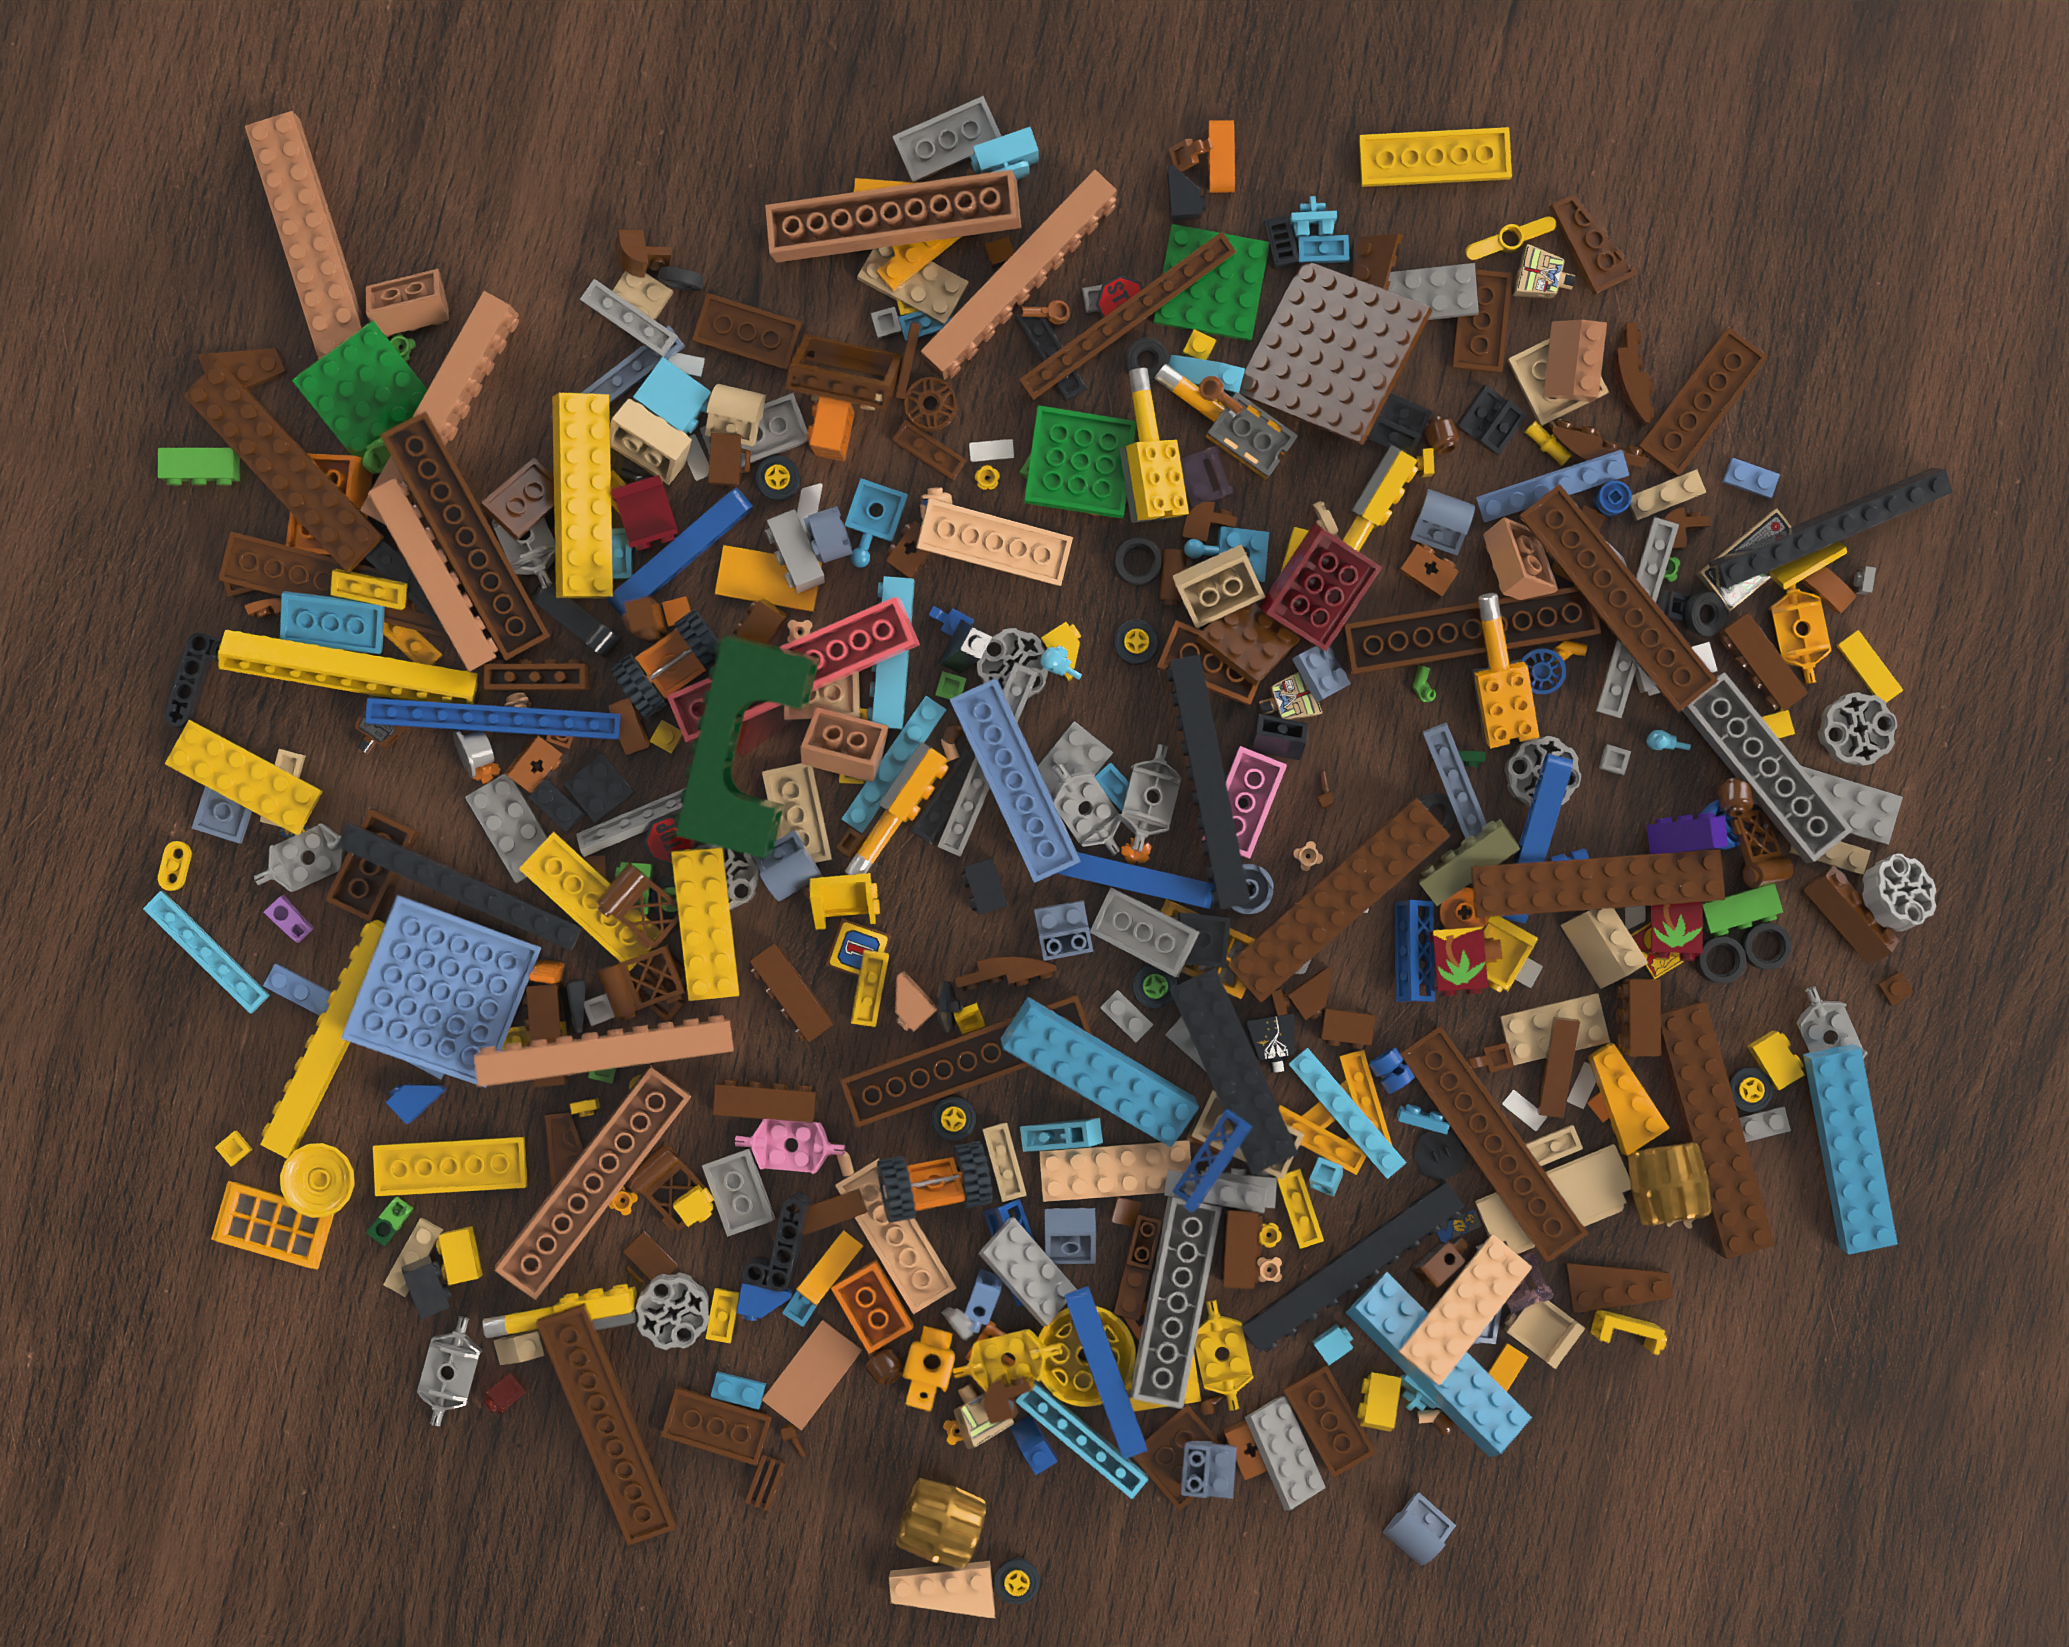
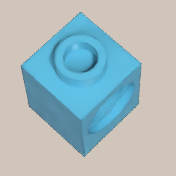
M1319 1157L1309 1179L1310 1188L1334 1197L1343 1176V1167Z
M1337 1324L1312 1341L1328 1365L1353 1349V1346L1350 1344V1341L1353 1340L1352 1336L1345 1327L1340 1329Z

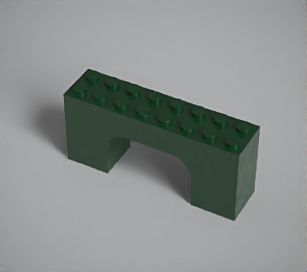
M731 635L723 637L722 641L719 640L716 645L715 655L718 656L716 666L713 665L710 671L709 680H712L710 690H707L704 696L705 714L701 715L698 721L697 729L701 731L699 739H695L691 753L695 756L693 764H689L687 768L686 779H689L687 789H683L681 793L680 803L683 806L681 814L678 813L675 818L674 828H677L676 836L765 858L773 853L784 804L747 795L733 781L732 764L744 714L747 708L756 700H764L799 710L808 707L820 658Z

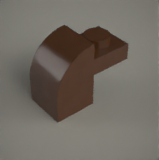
M618 230L615 242L617 261L627 273L644 278L646 270L659 271L662 267H669L672 256L670 247L646 246L643 230Z
M1215 502L1200 503L1187 515L1181 539L1187 541L1198 539L1203 544H1206L1210 525L1235 528L1237 517L1232 516L1233 512L1218 509L1217 513L1213 512Z
M1684 507L1675 509L1662 518V520L1679 524L1672 550H1682L1687 547L1686 530L1705 529L1711 526L1710 516H1702V512L1687 513V517H1685Z
M1005 1373L991 1384L984 1399L990 1425L1012 1419L1017 1415L1018 1409L1014 1396L1033 1390L1036 1386L1033 1376L1025 1378L1024 1375H1019L1011 1378L1009 1383Z

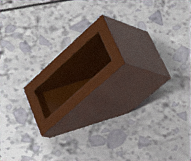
M1326 966L1287 993L1288 998L1304 1020L1310 1018L1312 1021L1324 1013L1322 1008L1327 1003L1332 970L1329 966Z

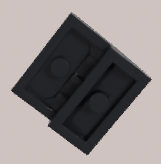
M1483 385L1455 426L1496 455H1500L1528 414L1512 401L1505 400L1488 385Z
M1390 392L1367 439L1387 448L1393 445L1400 452L1403 451L1412 457L1432 414V410Z

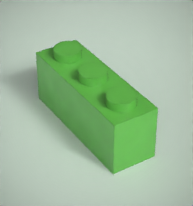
M158 448V478L166 481V485H182V481H191V485L200 486L207 485V481H216V485H232V481H240V457L232 448Z
M1775 883L1727 895L1725 900L1703 902L1702 923L1705 933H1713L1714 937L1729 933L1728 928L1737 926L1738 930L1753 926L1752 921L1761 919L1763 923L1777 919L1776 914L1782 913L1783 909Z

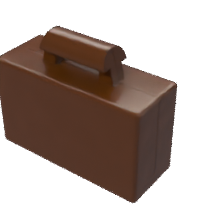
M711 433L709 484L739 486L740 473L750 471L751 451L742 448L741 434ZM741 453L745 454V468H741Z
M645 1231L623 1251L631 1260L626 1271L639 1284L647 1279L651 1281L654 1277L661 1274L670 1275L679 1266ZM634 1264L644 1273L645 1276L642 1279L631 1268Z

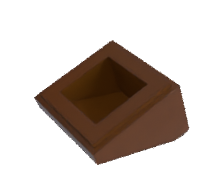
M1009 237L985 244L992 268L1004 265L1014 254Z
M1117 1196L1110 1219L1111 1222L1135 1227L1141 1202Z

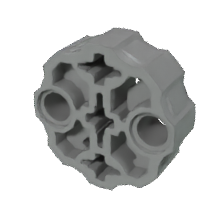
M1016 628L1004 629L1001 633L993 636L988 646L993 643L998 644L1001 647V653L993 657L987 653L986 648L982 658L977 662L978 676L983 684L991 681L990 679L997 678L998 681L1000 679L1003 680L1002 685L1005 687L1011 673L1010 671L1005 676L1009 669L1008 661L1014 662L1022 655L1019 664L1023 665L1028 657H1038V660H1030L1026 664V667L1038 671L1037 676L1040 678L1039 686L1031 689L1029 697L1038 694L1044 688L1048 675V670L1041 666V658L1046 651L1041 644V640L1033 633L1020 631ZM1018 640L1019 650L1012 657L1011 653L1015 650L1014 641ZM1021 640L1028 643L1034 641V648L1037 653L1032 650L1025 652V645ZM1002 665L1005 666L999 674H990V671H998Z
M1857 692L1840 696L1834 703L1826 706L1820 716L1822 720L1818 731L1820 744L1825 746L1830 758L1840 764L1846 763L1855 766L1873 764L1884 754H1888L1895 744L1894 733L1898 727L1896 717L1886 707V702L1876 695L1870 696ZM1848 703H1859V705H1857L1856 707L1845 708V705H1847ZM1880 717L1886 721V728L1883 731L1877 725ZM1860 726L1861 731L1855 733L1854 728ZM1831 728L1835 729L1838 733L1835 742L1830 740L1828 736ZM1870 751V754L1864 757H1856V754L1859 752Z
M1544 736L1523 741L1516 746V750L1506 760L1504 772L1507 776V789L1513 798H1517L1528 808H1530L1532 797L1529 794H1534L1539 777L1537 771L1541 769L1547 754V750L1540 746L1550 743V747L1556 750V752L1548 754L1561 755V757L1572 759L1573 761L1571 770L1573 780L1566 787L1561 805L1566 803L1574 790L1579 787L1581 781V773L1578 766L1579 758L1572 748L1567 747L1558 738ZM1516 760L1521 761L1524 765V770L1521 774L1513 771L1512 766ZM1532 778H1534V779H1533V783H1532V787H1531L1530 789H1527V790L1525 791L1524 788H1526L1527 786L1531 785Z
M706 843L704 845H699L696 849L719 846ZM723 848L724 859L726 858V848ZM728 849L729 859L725 862V869L729 868L727 872L729 878L726 880L730 910H733L735 907L748 903L754 897L758 882L761 879L759 875L761 872L752 855L744 853V857L748 862L736 861L737 855L735 851ZM739 866L748 867V870H739L735 876L733 875ZM739 884H744L748 887V895L745 898H739L736 895V888Z
M1894 854L1876 862L1872 868L1866 870L1862 879L1864 883L1863 900L1866 907L1873 913L1874 919L1883 927L1894 928L1897 932L1905 931L1922 924L1926 918L1934 914L1936 909V887L1934 881L1928 876L1924 866L1915 858L1909 859L1902 854Z
M680 1272L671 1275L661 1274L654 1277L645 1290L641 1291L636 1305L637 1326L642 1336L649 1338L656 1347L666 1350L675 1347L686 1348L695 1343V1339L706 1330L710 1317L709 1296L705 1288L698 1285L690 1275ZM660 1283L665 1284L669 1291L665 1294H659L655 1290V1286ZM683 1290H687L685 1297L676 1301V1299L682 1297ZM692 1294L696 1298L701 1297L699 1305L695 1301L690 1302ZM672 1306L673 1309L678 1308L677 1315L668 1313L669 1307ZM689 1311L692 1312V1313H689V1314L683 1316V1314H685V1313H687V1312H689ZM647 1317L651 1321L656 1320L654 1327L651 1324L646 1325ZM670 1321L671 1323L664 1326L663 1333H659L661 1325ZM687 1328L690 1330L691 1336L682 1338L678 1335V1330Z

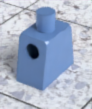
M981 1268L965 1310V1315L973 1324L969 1328L973 1333H979L982 1324L988 1325L1003 1283L997 1274Z

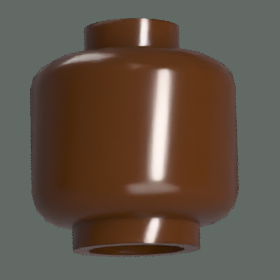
M1442 416L1430 419L1428 421L1429 425L1423 432L1429 448H1433V452L1439 453V455L1453 452L1460 441V436L1453 420L1442 418Z
M1730 778L1719 787V804L1724 813L1730 814L1732 817H1741L1752 808V788L1743 779Z
M878 1348L868 1354L867 1358L869 1361L865 1368L878 1385L886 1384L889 1386L902 1375L901 1369L903 1364L892 1349L884 1348L880 1350Z

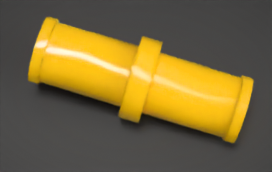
M1536 420L1526 429L1525 433L1541 446L1540 450L1542 452L1546 451L1560 466L1572 456V453L1567 451L1556 440L1557 437L1554 434L1550 435Z

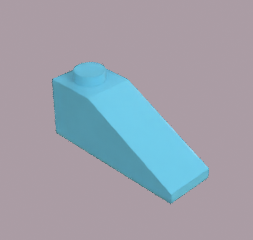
M1171 355L1169 360L1171 368L1198 387L1205 377L1216 376L1223 382L1226 394L1233 397L1236 392L1239 393L1245 371L1244 368L1221 362Z
M1100 1118L1020 1127L1023 1152L1090 1147L1103 1143Z

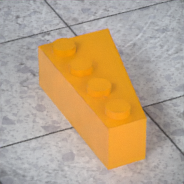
M1606 1043L1587 1056L1611 1120L1613 1132L1617 1137L1621 1154L1630 1155L1669 1129L1667 1123L1614 1043Z

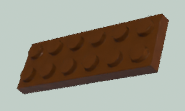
M1727 327L1639 444L1638 448H1641L1645 454L1676 477L1680 476L1769 356L1730 327Z

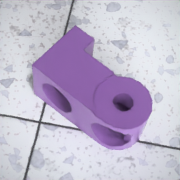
M282 895L264 913L291 939L300 943L314 928L290 903L291 901L285 895Z

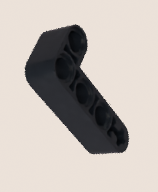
M540 583L529 599L577 635L593 650L606 657L620 637L571 598H556V587L553 584L548 586L546 583L547 588H542Z
M199 632L189 636L165 710L164 717L169 725L185 728L188 720H194L212 660L219 662L218 652L222 639ZM204 638L206 646L202 651H199L197 649V642ZM197 662L199 666L198 672L192 675L189 670L192 663ZM186 686H189L191 688V695L185 699L182 691ZM179 702L187 704V707L178 704ZM176 713L183 715L182 720L176 718Z
M793 1193L784 1202L771 1259L757 1256L744 1267L743 1278L748 1284L780 1292L785 1290L793 1281L810 1208L809 1198L804 1193ZM786 1226H792L795 1229L796 1234H790L787 1231ZM781 1249L787 1250L790 1253V1258L784 1257ZM752 1266L758 1267L761 1270V1275L755 1274ZM776 1273H781L785 1277V1282L778 1280Z

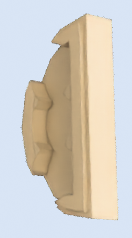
M1319 501L1313 504V508L1319 518L1316 521L1317 525L1339 538L1337 534L1338 528L1330 511L1326 510L1324 502Z

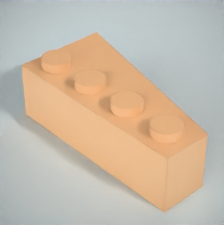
M990 1561L967 1563L964 1568L943 1565L890 1571L891 1603L995 1618Z

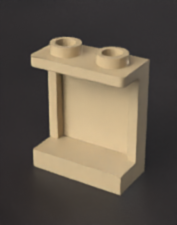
M1532 1289L1530 1293L1527 1291L1519 1300L1520 1306L1516 1312L1512 1311L1506 1317L1503 1329L1556 1369L1585 1328Z

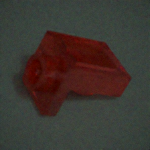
M509 1373L483 1395L486 1399L484 1403L492 1413L496 1411L499 1415L525 1394L526 1391L513 1375Z

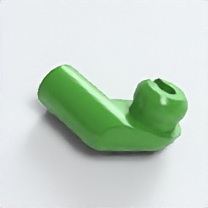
M1418 665L1412 688L1421 701L1431 702L1435 699L1436 692L1427 683L1430 668Z

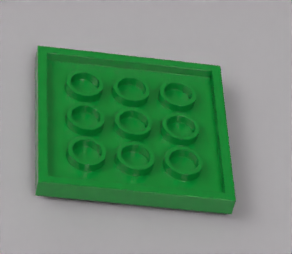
M1172 224L1163 274L1219 233ZM1224 234L1236 250V253L1156 310L1154 324L1192 331L1195 329L1202 333L1251 341L1270 243Z
M374 320L370 321L292 379L297 388L352 456L362 457L367 451L366 446L379 439V435L411 419L428 391Z
M1038 406L1024 503L1123 519L1127 493L1120 448L1134 443L1136 421Z

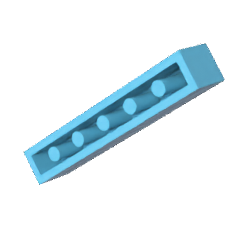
M884 576L883 582H879L878 597H882V602L894 597L900 598L912 623L915 580ZM909 650L872 666V672H876V680L870 684V697H874L873 707L868 709V721L887 725L888 729L903 730Z
M1034 1380L1036 1386L1031 1392L1015 1396L1016 1403L1131 1499L1148 1481L1146 1472L1129 1458L1123 1459L1121 1451L1036 1380Z

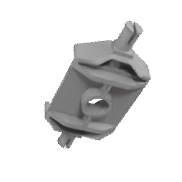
M545 518L541 519L529 530L531 532L530 537L525 541L519 539L516 541L493 519L491 523L515 574L536 575L542 588H547L546 583L548 586H551L552 582L547 574V570L555 561V540Z
M1164 745L1157 746L1156 756L1153 760L1131 766L1133 771L1122 814L1118 818L1135 833L1132 850L1136 852H1142L1145 838L1148 836L1169 831L1181 777L1176 770L1166 764L1165 757L1168 747ZM1149 790L1157 793V803H1150L1147 800V792Z
M1061 762L1057 763V766L1054 765L1052 769L1060 779L1051 797L1059 815L1081 846L1105 844L1111 855H1116V852H1120L1121 849L1113 840V836L1121 822L1118 818L1121 814L1118 813L1092 772L1070 774ZM1088 801L1090 804L1089 811L1085 814H1080L1078 810L1080 803Z
M319 823L318 826L300 833V835H296L279 844L271 845L267 871L254 876V879L257 880V885L272 879L276 880L290 892H294L338 872L345 860V850L336 847L341 835L339 836L323 823ZM309 850L315 854V861L311 865H307L303 861L304 853Z
M1815 986L1807 988L1805 992L1811 1003L1800 1015L1797 1025L1809 1053L1854 1044L1861 1048L1864 1059L1867 1051L1863 1050L1845 1009L1847 1005L1838 1001H1822ZM1829 1030H1833L1835 1039L1831 1043H1825L1823 1039L1824 1034Z
M464 1316L458 1317L456 1330L453 1333L435 1336L430 1342L417 1393L434 1410L430 1422L431 1425H441L445 1410L462 1407L468 1403L469 1391L482 1349L466 1335L465 1332L469 1318H464ZM444 1366L453 1368L454 1377L452 1379H446L442 1376L441 1370Z

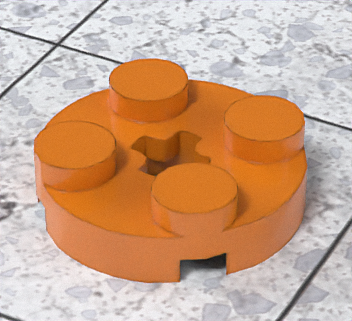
M1464 887L1439 906V918L1445 930L1484 928L1490 918H1475L1473 888ZM1462 905H1466V908L1471 910V915H1467L1465 920L1462 919L1461 915H1458V910H1461Z

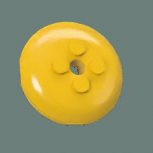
M1096 1306L1124 1386H1126L1133 1374L1136 1361V1351L1132 1335L1118 1316L1107 1309ZM1069 1308L1058 1312L1048 1326H1044L1039 1334V1340L1043 1345L1046 1344V1347L1060 1343L1062 1348V1354L1046 1358L1041 1381L1055 1397L1068 1404L1086 1407L1100 1405L1103 1401L1088 1360H1082L1078 1356L1083 1346Z

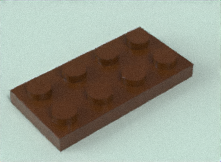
M1475 269L1479 315L1457 317L1452 369L1501 374L1503 372L1513 273Z
M707 293L692 341L788 371L803 323Z
M1326 1364L1283 1388L1333 1478L1377 1454Z
M676 1387L661 1437L757 1466L772 1416Z

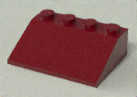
M1314 523L1259 605V608L1319 648L1327 651L1382 567Z

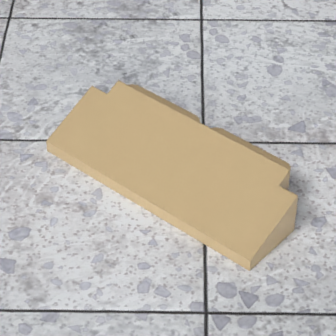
M1614 1144L1545 1172L1583 1226L1621 1212L1626 1203L1623 1192L1631 1189L1630 1178ZM1497 1192L1475 1201L1488 1237L1494 1234L1502 1242L1505 1241L1506 1245L1516 1254L1535 1247Z

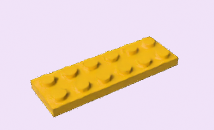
M1509 127L1359 136L1361 187L1506 180L1512 177Z
M188 720L165 762L169 767L296 835H300L323 792L192 720Z
M555 832L519 868L620 962L647 953L652 948L650 946L647 949L636 940L638 935L616 917L611 915L608 918L597 909L599 906L597 900L611 883ZM637 908L630 909L624 915L630 922L642 921L641 912ZM644 915L645 921L650 920L648 917ZM655 924L645 925L646 935L655 940L661 933V929ZM642 925L636 926V927H638L641 931H643ZM637 963L628 965L629 970L631 971Z
M723 847L672 851L689 1001L739 996Z
M525 1137L373 1146L375 1196L527 1187Z

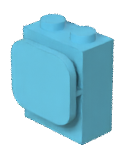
M1031 127L973 146L974 155L970 156L972 160L971 165L976 174L1012 170L1017 180L1029 175L1030 165L1039 163V150Z
M662 357L633 398L653 414L663 418L667 424L687 434V432L692 433L699 424L697 419L701 413H707L712 392Z

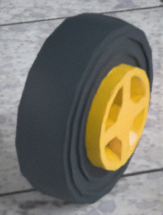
M773 456L760 464L756 471L755 480L758 489L765 497L775 501L789 499L796 493L800 486L801 476L798 467L792 460L784 456Z
M1139 619L1129 620L1122 624L1114 638L1115 650L1119 657L1125 662L1135 665L1143 664L1152 659L1159 645L1158 634L1154 627L1148 622Z
M1743 1067L1735 1071L1729 1078L1734 1102L1738 1109L1747 1112L1759 1111L1770 1102L1773 1094L1772 1082L1769 1076L1761 1069Z
M948 1096L941 1099L935 1105L931 1114L935 1132L941 1138L949 1141H959L966 1138L973 1131L976 1124V1112L972 1104L959 1096Z
M1023 1558L1006 1560L999 1566L995 1574L997 1593L1004 1601L1010 1604L1028 1602L1035 1596L1039 1588L1037 1569L1031 1562Z

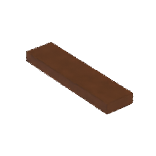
M1553 1017L1537 1110L1539 1115L1564 1118L1580 1026L1578 1019Z
M858 1188L810 1205L804 1235L867 1213L868 1211L860 1189ZM780 1216L766 1223L773 1243L775 1242ZM786 1226V1229L790 1234H796V1231L792 1226Z

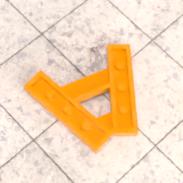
M855 178L854 192L915 183ZM962 236L892 246L895 256L876 272L888 288L894 292L902 283L908 281Z
M1364 1049L1339 1056L1346 1079L1340 1086L1392 1145ZM1320 1101L1302 1116L1279 1104L1278 1108L1285 1124L1304 1132L1300 1145L1357 1175L1367 1155L1351 1137L1344 1140L1325 1129L1336 1119Z

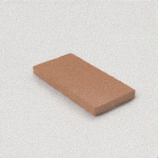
M822 1319L763 1397L762 1401L802 1431L863 1349Z

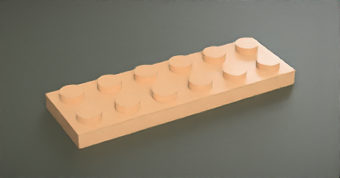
M928 499L916 548L1061 586L1073 537Z
M1178 1140L1172 1147L1162 1142L1042 1150L1040 1151L1043 1202L1164 1193L1168 1170L1185 1172L1190 1165V1141Z
M878 1158L835 1186L840 1194L860 1189L868 1212L855 1217L910 1310L915 1314L957 1287L915 1218L894 1223L888 1222L878 1181Z
M1494 1234L1490 1235L1399 1350V1353L1436 1385H1440L1532 1267Z

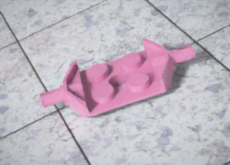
M763 1119L753 1136H736L735 1141H737L735 1142L736 1147H750L760 1169L812 1172L814 1174L822 1166L827 1155H845V1151H842L845 1149V1145L831 1144L820 1122ZM789 1138H794L798 1142V1149L795 1152H790L786 1148V1141Z

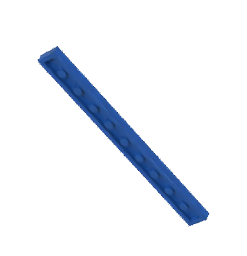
M367 698L365 723L620 740L621 714Z

